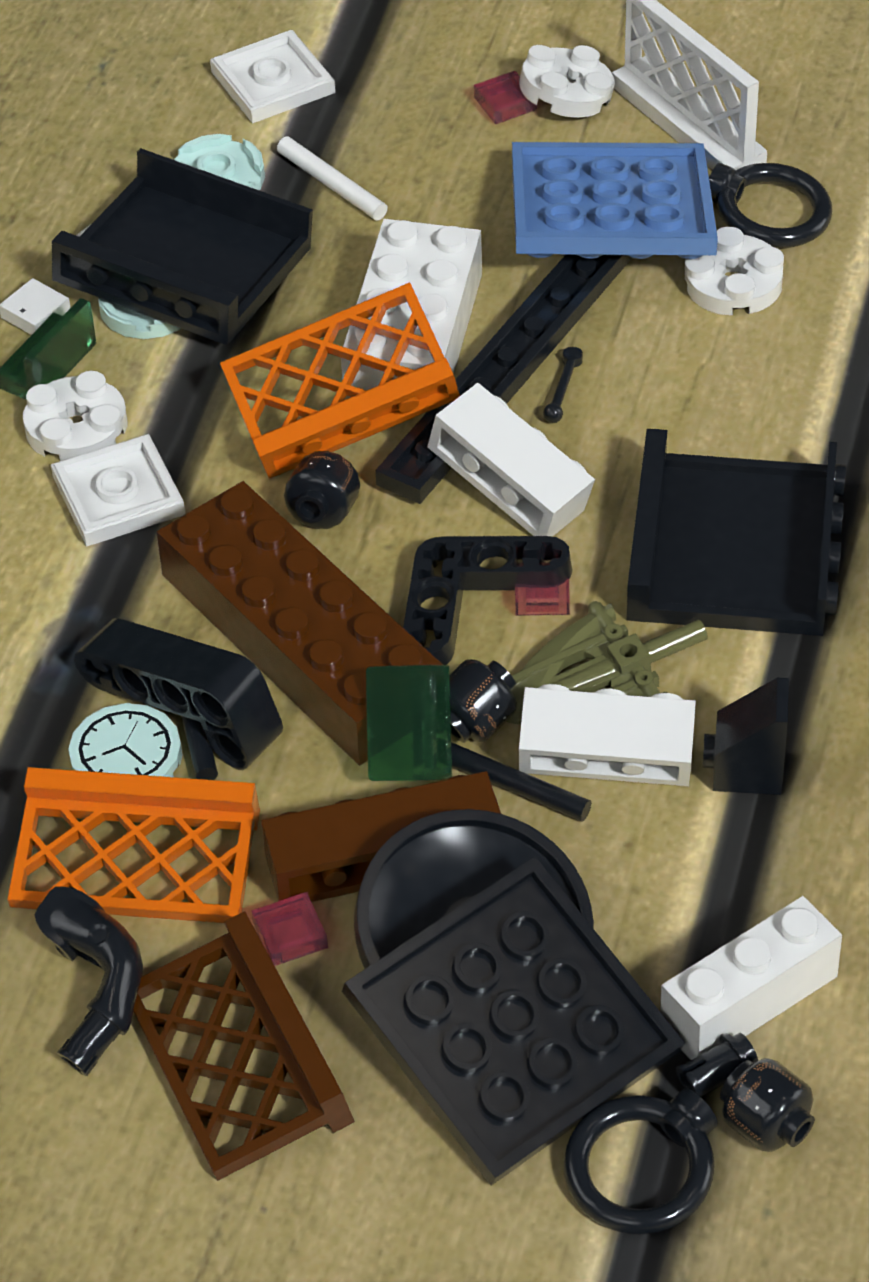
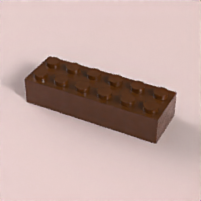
M244 481L156 531L162 575L359 766L436 717L433 713L434 709L438 706L435 701V690L446 679L445 666Z

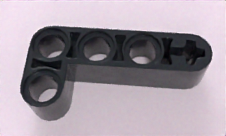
M113 618L74 655V662L78 671L94 687L201 722L215 754L224 763L236 770L248 768L283 731L282 720L265 678L254 663L240 654L124 619Z

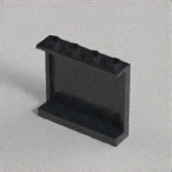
M140 148L137 151V177L79 237L61 231L52 240V280L228 345L311 249L313 209Z
M647 428L628 577L627 621L687 625L696 620H701L705 627L823 636L825 614L836 615L838 582L828 581V574H839L841 542L831 541V534L841 535L844 503L833 502L834 496H844L846 465L836 464L837 442H829L827 465L667 453L668 430Z

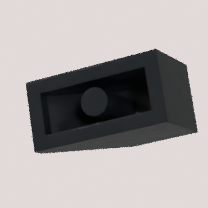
M777 677L717 711L716 734L704 733L703 768H714L713 791L782 794L788 724L789 678Z

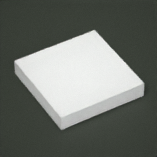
M293 30L210 59L212 74L252 124L335 93V80Z
M149 434L51 464L53 479L86 547L185 515L184 501Z

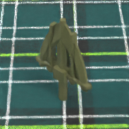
M593 601L588 605V615L573 623L550 640L528 661L520 672L512 675L516 685L511 691L516 698L517 708L515 713L506 722L521 725L525 687L539 688L546 684H556L564 686L570 691L595 692L611 685V689L620 690L626 695L651 697L659 694L660 691L657 688L659 687V676L656 671L651 672V663L707 640L708 635L705 626L701 620H696L642 643L636 633L628 635V629L625 624L620 626L614 623L616 615L611 603L603 606L601 602ZM586 658L592 659L560 674L562 669Z

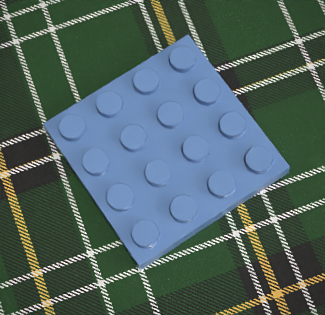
M512 142L516 254H528L535 258H546L553 254H577L583 258H598L602 255H628L637 259L649 258L652 255H677L685 259H696L703 255H717L718 236L704 143Z

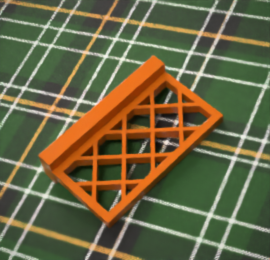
M410 282L220 362L269 479L296 468L306 455L315 451L334 452L460 397L451 367L440 349ZM407 302L412 314L404 331L381 323L386 310ZM352 325L366 331L355 351L333 344L339 330ZM417 326L422 336L414 334ZM375 334L399 341L390 362L366 354ZM409 344L428 350L434 361L416 370L399 365ZM303 345L318 350L308 371L285 364L291 351ZM328 354L351 361L342 382L318 375ZM361 364L384 372L378 386L369 390L351 386ZM253 366L270 370L261 391L240 385L236 374ZM280 374L303 381L294 402L271 395ZM313 385L337 392L329 407L317 411L304 406ZM247 399L255 401L252 410L250 409ZM265 405L289 412L281 427L261 435L257 422Z
M27 768L24 784L27 799L7 899L11 908L37 909L54 887H70L88 895L79 884L105 866L120 884L103 896H88L97 901L109 915L224 923V921L242 913L254 830L258 829L260 815L255 783ZM39 816L64 818L71 827V829L47 846L36 834ZM104 821L120 822L128 833L104 850L88 833ZM160 825L177 826L185 837L161 854L145 837ZM217 829L240 830L238 844L219 858L202 841ZM81 838L95 856L70 874L55 856ZM135 843H138L151 857L152 861L127 878L112 860ZM34 845L39 852L31 857ZM192 847H195L209 865L185 882L171 867L170 863ZM46 862L62 878L61 881L45 892L25 890L28 875ZM235 862L232 875L227 868ZM161 870L177 887L161 900L145 899L137 889L138 886ZM219 874L231 888L229 904L203 903L194 892ZM127 894H129L132 898H123V897H125ZM186 898L189 902H181V901Z

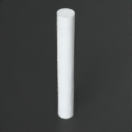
M286 136L279 141L277 151L285 158L374 220L378 221L385 216L388 207L377 197L292 138Z

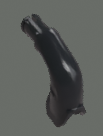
M54 887L34 914L37 925L42 933L55 944L57 950L64 957L73 961L79 956L100 967L105 972L96 996L87 1005L89 1012L72 1036L57 1051V1054L68 1065L79 1073L88 1076L111 1042L119 1034L125 1035L129 1030L142 978L143 963L137 942L124 926L104 911L97 901L74 888Z

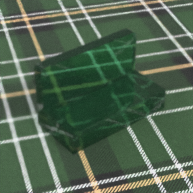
M80 298L63 316L53 312L0 367V389L27 400L26 394L33 386L65 378L97 344L91 302Z
M449 665L373 666L367 668L368 777L371 781L442 780L452 777Z

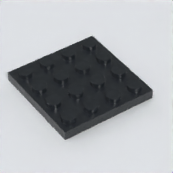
M536 856L346 981L342 989V993L491 1186L578 1125L593 1109L613 1100L679 1053L685 1044Z

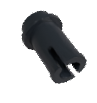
M726 1033L720 1037L719 1045L686 1064L677 1066L676 1073L683 1089H690L703 1098L706 1094L724 1085L729 1075L741 1063L747 1060L754 1063L759 1060L752 1044L744 1034L738 1033L731 1036Z

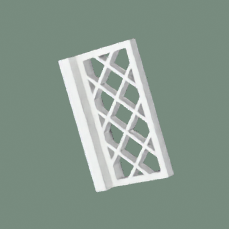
M626 0L625 66L612 72L615 80L614 89L677 142L704 143L707 166L711 170L719 162L735 170L751 164L767 163V150L755 141L759 81L657 0ZM643 12L645 13V15H646V17H647V20H648V22H649V24H650V26H651V28H652V30H653L652 32H651V30H650V28H649V26H648V24H647V22H646V20H645V17H644V15H643ZM671 35H673V36L675 37L676 42H677V44H678V46H679V48H680V50H681V52H682V56L680 55V53H679V51H678V49H677V46H676V44H675V42H674V40H673V38H672ZM654 37H656V39H657V41H658V43H659V46H660V48H661V50H662V52H663V54H664V56H665V59H666V61H667L666 63H665V61H664V59H663V57H662V54H661V52H660V50H659V48H658V46H657V43H656ZM642 49L646 56L642 57ZM701 59H703V60L705 61V63H706V65H707V67H708V70H709V72H710V74H711V76H712V78H713L712 80L710 79V77H709V75H708V73H707V70H706V68H705V66H704V64H703V62H702ZM683 61H686L687 66H688V68H689V70H690V72H691V74H692V76H693V79H694V81H695V83H696L697 86H694V83H693V81H692V79H691V77H690V75H689V73H688V70H687V68H686V66H685V64H684ZM732 83L741 90L740 100ZM714 85H716L727 111L724 110Z

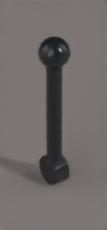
M568 347L563 351L564 368L552 402L546 405L543 410L544 419L550 423H557L562 419L563 410L561 404L574 367L582 364L583 352L577 347Z

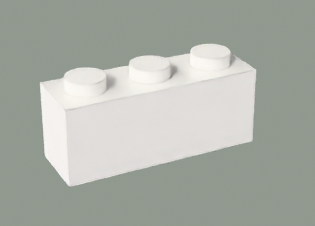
M476 383L435 416L427 447L533 536L553 537L585 510L595 479L587 473L579 462L571 460L549 442L540 430L531 427L509 409L508 405L501 398L492 395L479 383Z
M546 684L539 688L525 687L519 742V771L527 774L689 786L696 701L683 700L680 696L671 693H659L651 697L626 695L624 692L616 689H600L592 693L570 691L568 688L556 684Z
M802 896L662 984L660 1012L685 1042L681 1050L690 1060H693L719 1045L720 1037L726 1033L731 1036L738 1033L747 1036L838 976L842 934Z

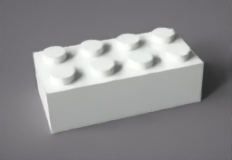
M383 219L357 304H360L410 282L453 374L482 276L481 230L417 223L406 220ZM407 302L386 310L381 323L404 331L412 314ZM350 325L343 347L356 351L366 330ZM417 326L414 334L422 336ZM375 334L366 354L390 362L399 341ZM409 344L399 365L416 370L434 361L428 350ZM341 358L342 380L351 363L350 360ZM361 364L351 386L363 390L374 388L379 385L384 372Z

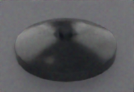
M464 809L439 812L414 821L399 830L379 849L370 862L356 899L354 911L355 941L364 969H366L534 856H536L594 929L592 906L588 892L581 876L566 854L553 841L530 825L515 818L485 810Z

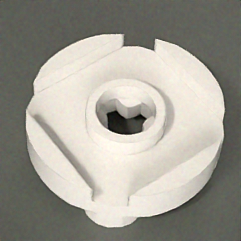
M534 45L530 47L527 59L523 63L519 85L524 96L535 105H537L538 98H540L544 102L552 104L550 112L560 116L579 118L598 114L604 103L608 106L611 101L615 80L609 68L599 61L600 53L592 47L579 45L573 49Z
M723 227L717 230V255H703L696 259L685 260V280L690 298L700 307L713 313L733 315V308L749 307V314L759 312L773 304L782 291L784 263L782 251L761 239L744 235L740 229L735 227ZM727 272H739L730 276L725 275Z
M85 371L78 376L61 378L47 384H38L28 390L26 394L27 405L23 411L26 438L32 449L44 457L45 450L52 454H59L60 461H64L115 445V438L122 431L124 434L126 432L128 421L124 399L114 386L106 383L105 376L97 371ZM82 416L83 421L73 423L70 417Z

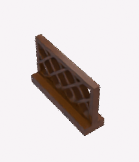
M246 911L224 921L229 933L142 976L133 1010L217 1181L326 1124L335 1133L355 1122L338 1083ZM225 956L228 957L232 967L223 987L198 981L204 967ZM239 982H241L245 992L236 990ZM163 988L179 991L170 1014L147 1010L141 1000ZM192 994L217 999L208 1023L182 1018ZM230 1003L255 1009L247 1032L221 1026ZM154 1025L163 1027L160 1036ZM263 1026L269 1037L260 1035ZM177 1030L202 1036L192 1060L168 1054ZM215 1039L241 1045L231 1069L205 1063ZM254 1048L278 1053L279 1059L271 1078L244 1072ZM177 1071L186 1073L183 1082ZM287 1072L293 1083L284 1081ZM200 1076L225 1082L216 1106L191 1100L192 1093ZM239 1085L265 1091L255 1116L229 1110ZM278 1094L302 1099L308 1110L286 1123L268 1119ZM200 1117L210 1119L206 1129ZM223 1123L249 1128L242 1146L219 1157L214 1144Z

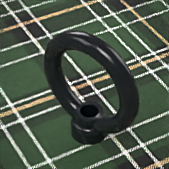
M719 162L710 174L709 182L712 202L717 203L718 212L724 223L728 227L740 229L744 235L761 239L772 247L788 248L806 244L819 237L831 221L832 202L828 192L818 180L798 168L779 163H756L735 170ZM761 182H774L790 186L803 193L810 200L813 213L801 225L789 228H774L758 224L747 218L738 209L737 203L746 186Z
M687 1088L682 1089L670 1102L657 1097L636 1095L610 1100L596 1107L578 1123L566 1146L564 1175L573 1199L591 1219L604 1227L621 1233L652 1234L670 1229L682 1223L700 1207L713 1181L714 1154L707 1135L718 1125L714 1112L698 1094ZM641 1120L660 1124L665 1134L674 1143L685 1147L687 1150L689 1172L685 1184L674 1197L658 1206L644 1209L620 1206L604 1197L592 1182L589 1172V1157L595 1142L610 1128L628 1121Z

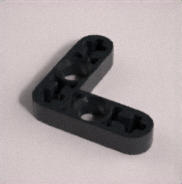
M441 536L426 540L417 548L415 553L403 628L446 666L452 660L455 651L463 590L556 589L564 585L572 575L569 546L565 541L552 536ZM491 557H502L507 560V563L498 569H485L480 566L484 560ZM517 560H522L523 566L518 567ZM551 560L550 565L543 566L544 561ZM439 561H443V577L435 576L434 568L438 566ZM431 597H443L448 600L439 609L429 610L421 607V604ZM426 629L433 630L435 634V640H432L430 647H425L427 640Z

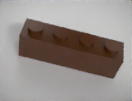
M487 771L471 775H457L447 780L411 788L401 787L388 793L355 800L346 799L328 806L300 812H286L277 817L261 820L265 856L280 909L359 892L364 874L379 849L399 830L414 821L439 812L473 809L501 814Z

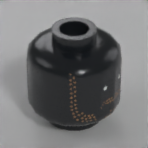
M315 451L306 455L300 461L286 482L284 492L286 507L292 516L303 525L314 529H330L339 525L344 520L358 498L360 489L359 476L353 465L341 455L330 451Z
M467 659L436 688L435 701L438 706L434 709L433 713L445 729L459 741L465 743L470 738L474 741L484 742L515 713L517 701L511 689L516 685V681L501 664L494 660L486 665L475 659Z
M764 1058L754 1063L747 1060L741 1063L729 1075L720 1092V1099L724 1102L722 1113L726 1124L759 1150L773 1152L785 1144L795 1147L805 1139L813 1127L815 1118L810 1114L814 1100L812 1089L803 1080L773 1059Z

